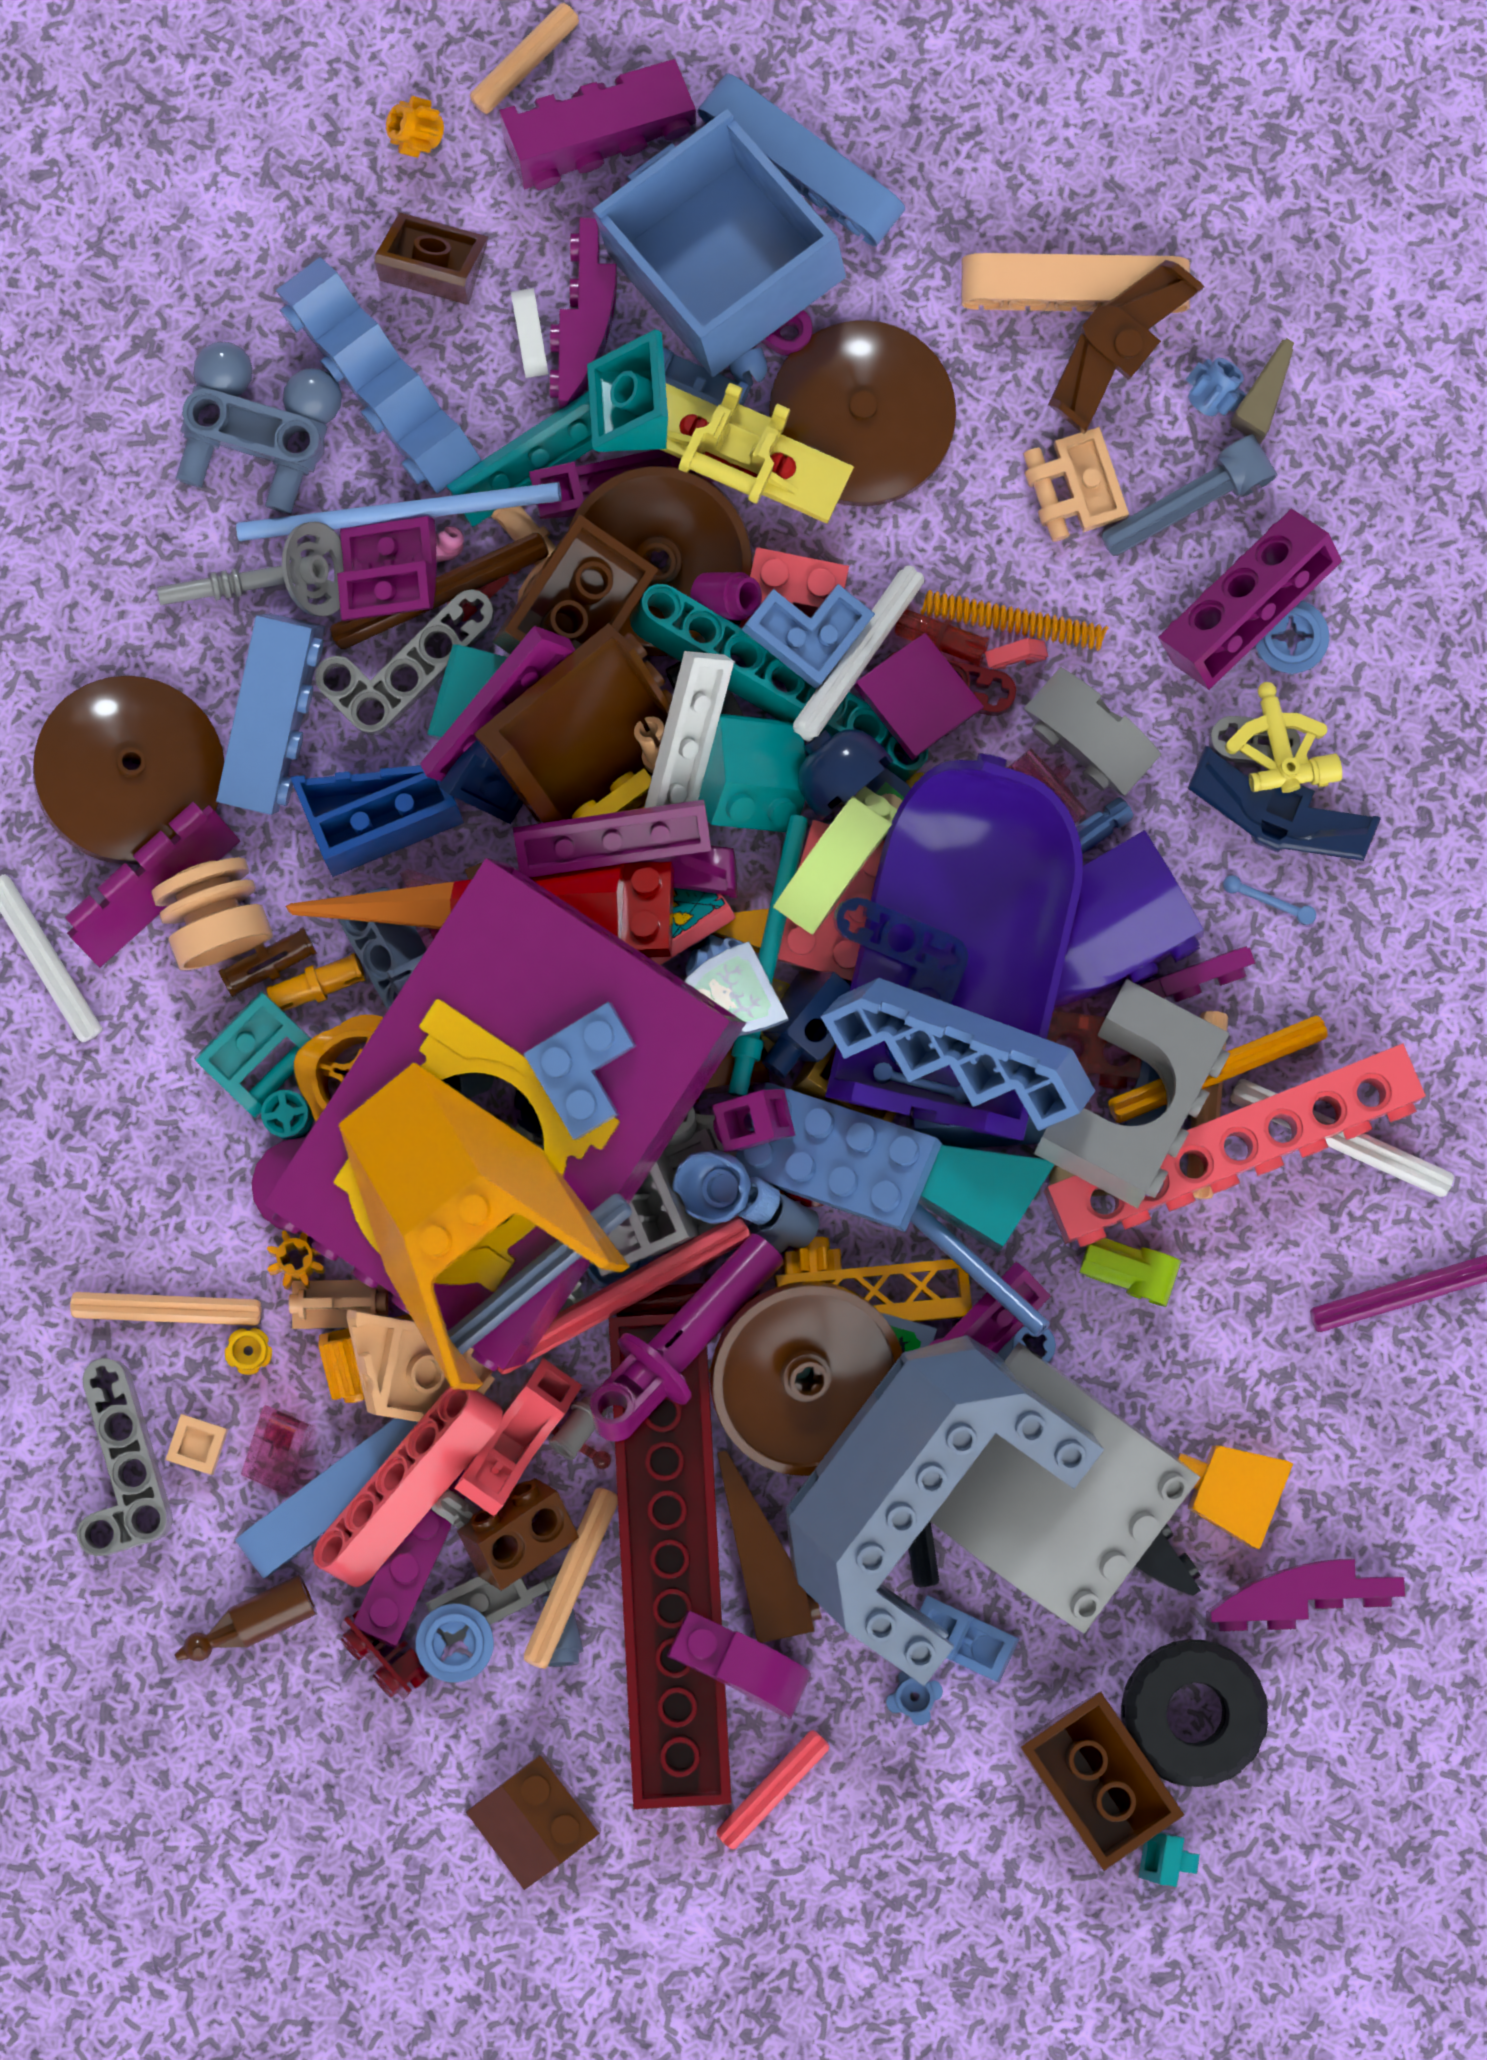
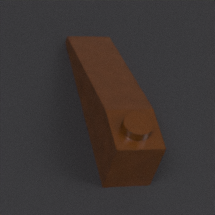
M726 1450L717 1452L757 1641L765 1643L815 1632L813 1621L822 1619L819 1604L798 1584L789 1556Z

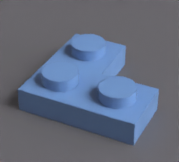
M839 584L833 588L811 618L773 589L742 627V630L813 688L817 689L875 613Z
M609 1002L524 1053L573 1140L580 1139L619 1115L596 1076L595 1071L636 1047V1044L612 1003Z

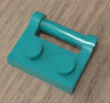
M261 990L194 1059L243 1108L256 1118L261 1113L264 1101L294 1073V1059L297 1052L312 1038ZM287 1036L295 1046L249 1091L240 1082Z

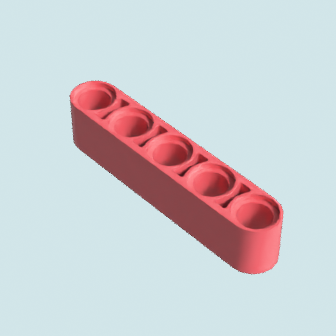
M450 1386L321 1536L314 1549L313 1560L315 1565L352 1587L365 1585L496 1433L503 1416L501 1406L477 1390L452 1389Z

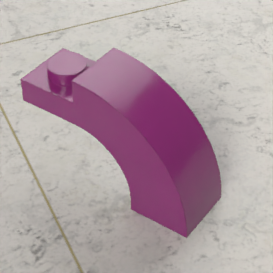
M687 1611L667 1654V1657L732 1687L747 1696L748 1700L788 1719H792L811 1676V1673L806 1668L778 1651L738 1631L727 1629L692 1611Z

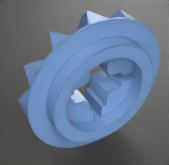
M1301 601L1255 645L1258 658L1264 660L1271 667L1272 671L1294 675L1311 670L1321 661L1329 645L1328 625L1323 615L1314 606ZM1289 619H1291L1296 634H1303V637H1311L1297 642L1293 655H1290L1286 642L1272 639V637L1284 634L1289 624Z
M447 1604L436 1608L424 1618L416 1635V1652L420 1663L432 1676L446 1682H463L478 1675L487 1666L494 1649L492 1628L479 1611L463 1604ZM465 1625L469 1626L470 1628L465 1633L467 1636L463 1642L473 1656L470 1657L466 1653L462 1654L456 1651L451 1656L448 1655L443 1661L441 1657L445 1653L444 1649L447 1643L442 1638L443 1635L437 1630L440 1628L444 1632L448 1631L451 1634H455L459 1629L462 1630Z

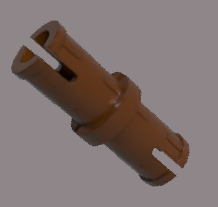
M302 927L299 931L267 947L264 944L255 947L256 953L218 972L233 998L238 993L269 977L272 981L280 978L279 972L311 955H316L317 952L304 927ZM284 951L288 952L287 955L252 973H248L249 969Z

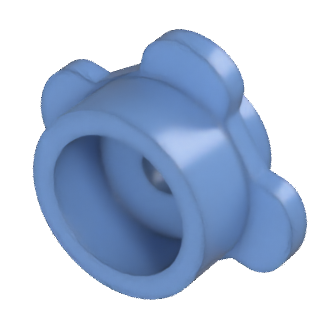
M901 1671L898 1675L899 1684L895 1692L887 1697L886 1705L892 1713L901 1712L911 1717L915 1725H925L931 1719L929 1711L933 1707L934 1701L942 1697V1686L935 1680L929 1681L923 1686ZM913 1692L919 1694V1699L916 1702L910 1700V1694Z

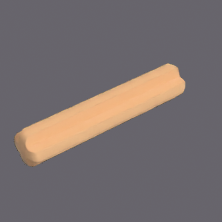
M560 3L471 92L470 100L484 114L490 113L578 25L579 17L576 12L566 3Z

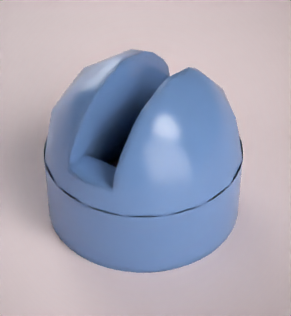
M762 348L747 351L729 365L736 381L749 384V387L753 385L751 374L760 383L764 380L768 371L767 360Z

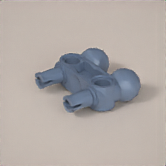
M231 342L212 343L200 351L194 362L193 376L196 386L193 387L192 394L187 397L183 404L182 415L184 420L180 430L184 434L183 438L187 439L175 479L182 483L202 488L213 450L219 449V446L272 461L273 465L277 467L265 506L291 515L303 475L308 476L309 472L314 473L317 462L320 461L324 454V438L328 428L326 424L336 417L341 407L342 393L339 383L322 369L308 368L294 374L284 387L283 404L285 411L243 399L238 396L246 391L252 380L253 368L249 356L241 347ZM210 405L219 407L220 417L214 425L208 427L199 425L198 417L202 409ZM305 432L309 434L310 444L306 450L301 453H291L288 451V440L294 433Z

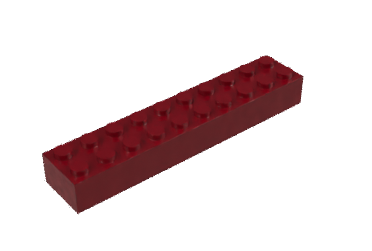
M676 1314L608 1318L611 1374L626 1359L617 1343L624 1333L634 1335L648 1344ZM707 1346L681 1372L691 1391V1399L683 1405L666 1397L636 1428L630 1437L622 1441H615L633 1810L732 1804L726 1685L667 1657L687 1611H692L722 1626ZM613 1405V1418L622 1416L626 1409L619 1405Z

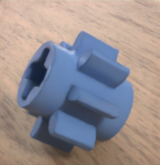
M1216 358L1214 362L1206 359L1203 364L1198 362L1186 378V381L1193 386L1188 394L1189 401L1198 411L1207 416H1216L1218 412L1225 416L1229 410L1234 412L1246 396L1239 389L1243 383L1244 376L1236 365L1224 358Z

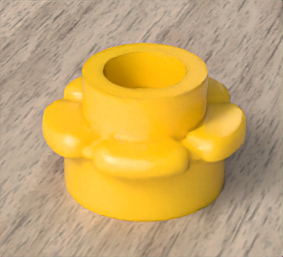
M240 1328L234 1331L228 1338L229 1344L225 1348L227 1363L231 1367L238 1368V1372L241 1374H256L259 1368L267 1366L272 1358V1348L268 1346V1336L257 1328H252L251 1330ZM247 1346L253 1348V1353L249 1356L244 1353V1349Z

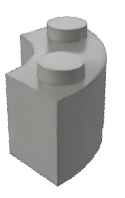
M1060 667L1024 708L1026 713L1035 722L1032 731L1050 747L1058 744L1086 768L1082 773L1095 787L1102 791L1109 787L1125 796L1162 755L1161 752L1126 716L1121 717L1110 711L1101 699L1102 695L1069 671Z

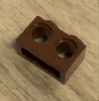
M536 1478L516 1485L495 1516L482 1509L471 1517L469 1523L457 1530L479 1577L500 1591L579 1538L557 1490ZM540 1510L537 1519L532 1523L534 1515ZM501 1537L498 1546L492 1550L496 1540Z

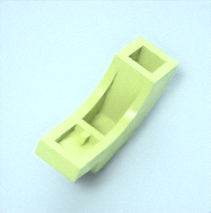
M864 786L855 797H851L788 883L773 908L813 935L834 909L857 873L887 836L888 830L892 825L891 822L898 809L889 804L885 798Z

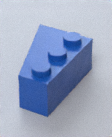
M421 765L382 768L380 772L351 774L348 771L337 772L335 776L306 778L305 775L290 777L332 877L464 823L454 797L439 787L442 781L427 777Z

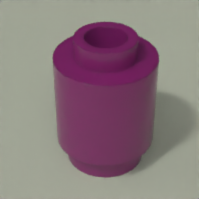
M705 572L695 579L690 598L727 620H744L753 615L760 606L762 592L759 583L745 573Z

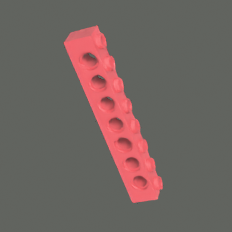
M1402 1043L1186 1130L1189 1134L1176 1158L1167 1154L1160 1167L1167 1171L1168 1174L1156 1197L1145 1196L1138 1208L1113 1196L1115 1199L1114 1211L1106 1215L1097 1213L1091 1206L1090 1198L1093 1191L1102 1189L1075 1175L1047 1186L1044 1194L1065 1244L1077 1240L1081 1248L1106 1238L1107 1235L1104 1229L1122 1222L1126 1230L1150 1220L1149 1210L1166 1204L1169 1212L1191 1204L1196 1201L1193 1195L1196 1191L1210 1186L1213 1194L1231 1188L1240 1183L1238 1174L1255 1168L1257 1175L1260 1176L1284 1166L1281 1157L1299 1150L1301 1157L1305 1158L1328 1148L1326 1139L1343 1133L1345 1139L1349 1140L1373 1130L1370 1124L1372 1120L1387 1115L1391 1123L1417 1112L1414 1103L1419 1102L1426 1095L1406 1048ZM1368 1083L1378 1090L1380 1098L1377 1106L1368 1107L1360 1102L1357 1096L1359 1084ZM1316 1101H1326L1333 1106L1336 1113L1333 1124L1325 1125L1315 1119L1313 1106ZM1272 1119H1283L1290 1125L1292 1135L1289 1142H1277L1270 1136L1268 1127ZM1236 1136L1246 1143L1248 1153L1244 1160H1233L1226 1154L1224 1142L1227 1137ZM1193 1154L1201 1159L1204 1170L1200 1178H1189L1182 1173L1180 1159L1183 1155Z

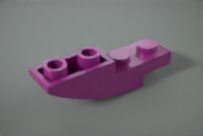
M579 218V233H571L570 260L571 262H579V279H570V307H578V309H560L559 324H551L550 350L551 352H559V370H550V398H558L560 409L583 395L588 386L587 364L602 357L612 327L617 294V264L599 263L600 230L595 218Z
M1355 1559L1325 1560L1297 1565L1268 1574L1225 1596L1206 1611V1621L1218 1622L1219 1631H1247L1248 1621H1267V1630L1296 1629V1620L1309 1619L1308 1600H1314L1315 1609L1344 1608V1599L1363 1598V1607H1392V1597H1405L1404 1577L1356 1578Z

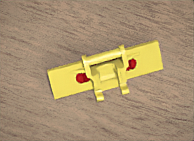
M730 382L725 391L724 399L721 405L719 404L718 406L666 383L668 410L666 449L660 450L681 459L678 470L685 473L693 470L749 495L748 501L755 504L759 502L763 495L828 524L854 466L782 435L790 413L789 408L777 403L772 418L739 404L743 388Z

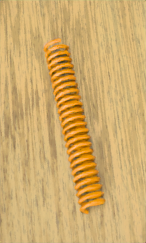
M931 589L927 591L923 607L920 611L923 615L927 606L926 614L928 617L934 611L936 619L941 613V618L945 620L949 610L950 622L954 620L956 615L957 623L961 622L963 617L965 625L969 622L971 615L972 626L976 624L978 619V626L981 628L985 622L987 629L991 627L993 619L994 631L998 629L1000 621L1001 632L1005 631L1007 626L1009 634L1013 631L1015 623V634L1018 635L1022 626L1023 636L1027 635L1030 625L1029 636L1033 638L1037 628L1038 640L1042 638L1045 627L1044 639L1045 641L1049 640L1052 630L1051 640L1053 643L1057 640L1059 632V643L1062 644L1067 632L1066 644H1071L1074 634L1073 645L1075 647L1079 645L1082 634V649L1086 647L1089 636L1088 648L1089 650L1093 649L1096 638L1095 649L1097 652L1101 649L1103 638L1109 629L1107 625L1102 629L1100 623L1094 629L1093 622L1087 626L1085 620L1080 624L1078 619L1072 624L1071 618H1068L1065 622L1063 616L1058 620L1057 616L1054 615L1050 620V615L1047 613L1043 618L1041 611L1036 615L1034 610H1032L1028 615L1027 609H1024L1021 613L1019 607L1014 611L1013 607L1010 606L1006 611V606L1003 604L999 609L997 602L991 609L990 601L984 607L983 600H980L977 604L975 598L971 600L969 605L968 597L964 598L962 602L960 595L955 600V596L951 594L947 600L946 592L940 598L939 591H936L933 596Z

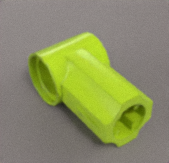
M1104 1238L1087 1245L1079 1273L1103 1283L1126 1289V1294L1141 1299V1297L1149 1299V1303L1167 1307L1182 1261L1152 1249L1141 1247L1138 1250Z

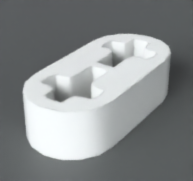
M534 288L512 291L511 297L525 377L549 375Z

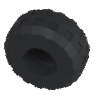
M1186 1639L1159 1647L1148 1654L1137 1665L1131 1676H1129L1124 1688L1121 1703V1720L1159 1778L1186 1787H1205L1217 1785L1233 1778L1254 1760L1260 1751L1259 1748L1264 1737H1266L1269 1708L1260 1679L1253 1668L1240 1655L1215 1642ZM1202 1683L1212 1688L1220 1699L1222 1706L1221 1722L1215 1733L1206 1740L1196 1743L1184 1742L1177 1738L1169 1728L1166 1717L1168 1703L1173 1694L1184 1685Z

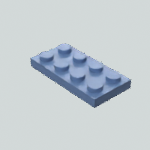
M767 1082L764 1090L784 1089L796 1136L738 1151L735 1157L741 1161L749 1178H761L776 1189L906 1232L942 1143L936 1137Z

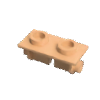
M360 1280L310 1281V1288L307 1289L302 1281L292 1282V1294L289 1295V1313L292 1314V1329L349 1328L346 1317L348 1309L388 1316V1290L380 1284L376 1288H372Z

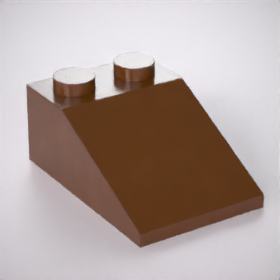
M579 514L517 602L492 642L511 654L534 626L569 638L576 650L608 623L619 632L655 576L658 568Z

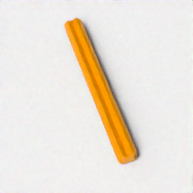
M1315 1015L1227 1051L1230 1055L1219 1076L1216 1079L1208 1075L1202 1089L1326 1039L1328 1032L1324 1021L1320 1016ZM1160 1078L1110 1099L1108 1106L1114 1120L1117 1123H1122L1166 1105L1167 1099L1164 1084Z

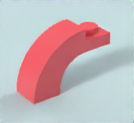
M542 1358L503 1410L502 1421L496 1433L464 1469L465 1472L454 1489L492 1516H495L506 1502L533 1456L566 1414L582 1385Z

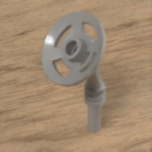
M307 522L300 524L292 530L285 542L281 566L240 573L237 569H232L231 574L224 570L221 571L220 576L216 572H212L210 578L159 586L157 591L160 605L214 597L217 601L221 600V595L229 599L232 593H235L236 597L242 596V591L285 584L293 601L304 612L318 617L331 615L340 609L337 573L344 572L341 539L333 529L323 523ZM304 535L316 537L315 542L297 544V540ZM303 550L310 551L309 556L301 557L300 553ZM328 551L334 565V582L327 580L329 568L323 555ZM314 584L317 588L314 591L307 590V585ZM323 595L327 598L326 601L319 605L308 602V599L319 598Z

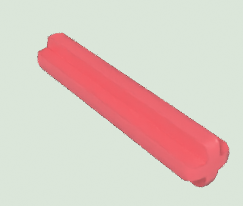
M814 1730L809 1731L722 1823L716 1832L718 1838L730 1849H736L828 1752L830 1747L828 1742L818 1732Z

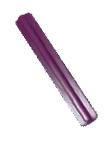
M1487 1255L1313 1307L1310 1310L1313 1325L1317 1332H1323L1487 1282Z

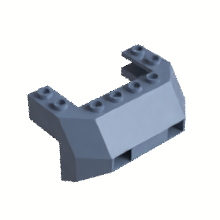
M967 1335L902 1353L785 1508L792 1569L798 1584L846 1632L923 1686L927 1684L954 1648V1645L946 1640L948 1636L946 1629L883 1586L882 1582L995 1433L1073 1489L1076 1488L1104 1451V1448L1092 1433L1018 1381L1000 1355Z

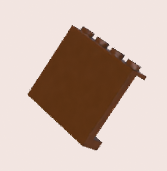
M610 623L600 629L474 733L537 824L572 819L574 812L591 800L598 803L611 793V785L628 772H633L635 775L644 768L650 776L653 775V773L646 769L643 763V750L640 743L636 740L634 728L641 721L645 731L648 732L650 729L644 719L646 717L659 718L665 727L673 696L668 690L664 689L662 691L660 689L666 682L649 661L645 663L642 661L647 652L640 642L630 632L622 636Z

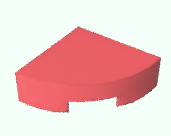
M1030 638L985 652L988 667L993 669H1006V666L1023 660L1028 665L1046 660L1049 657L1045 641Z

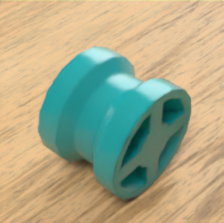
M279 1090L272 1093L264 1101L261 1108V1119L264 1127L270 1133L284 1140L304 1137L314 1123V1117L306 1099L291 1090Z

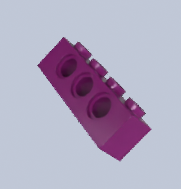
M1291 508L1158 636L1171 662L1210 690L1342 562L1329 533Z

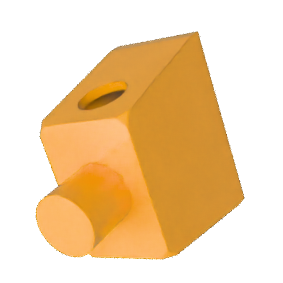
M1218 1445L1211 1447L1206 1462L1180 1452L1177 1458L1201 1477L1193 1487L1194 1492L1188 1509L1246 1546L1260 1549L1294 1463Z

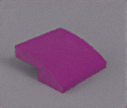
M425 516L340 529L344 572L337 573L341 620L348 621L433 609L436 587V532L434 518Z
M926 633L886 659L859 679L854 685L855 689L912 761L984 708Z

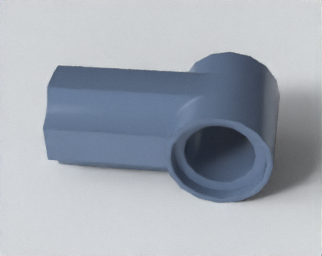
M780 1193L779 1207L771 1220L762 1225L751 1223L748 1228L751 1234H757L764 1238L780 1254L788 1246L795 1249L808 1246L818 1231L819 1216L813 1209ZM738 1246L737 1248H735V1249L729 1251L728 1253L724 1254L725 1261H727V1259H728L740 1246Z

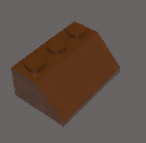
M1101 1691L1056 1716L1017 1743V1746L1103 1871L1185 1816Z

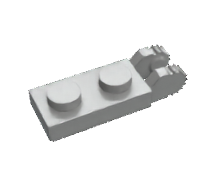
M554 1573L542 1579L541 1583L529 1589L521 1577L502 1591L478 1576L425 1604L429 1612L447 1604H463L479 1611L489 1625L534 1603V1598L552 1590L558 1574ZM465 1625L462 1630L459 1629L455 1634H451L448 1631L444 1632L440 1628L438 1630L443 1635L442 1638L446 1641V1647L465 1638L467 1636L465 1633L470 1627Z

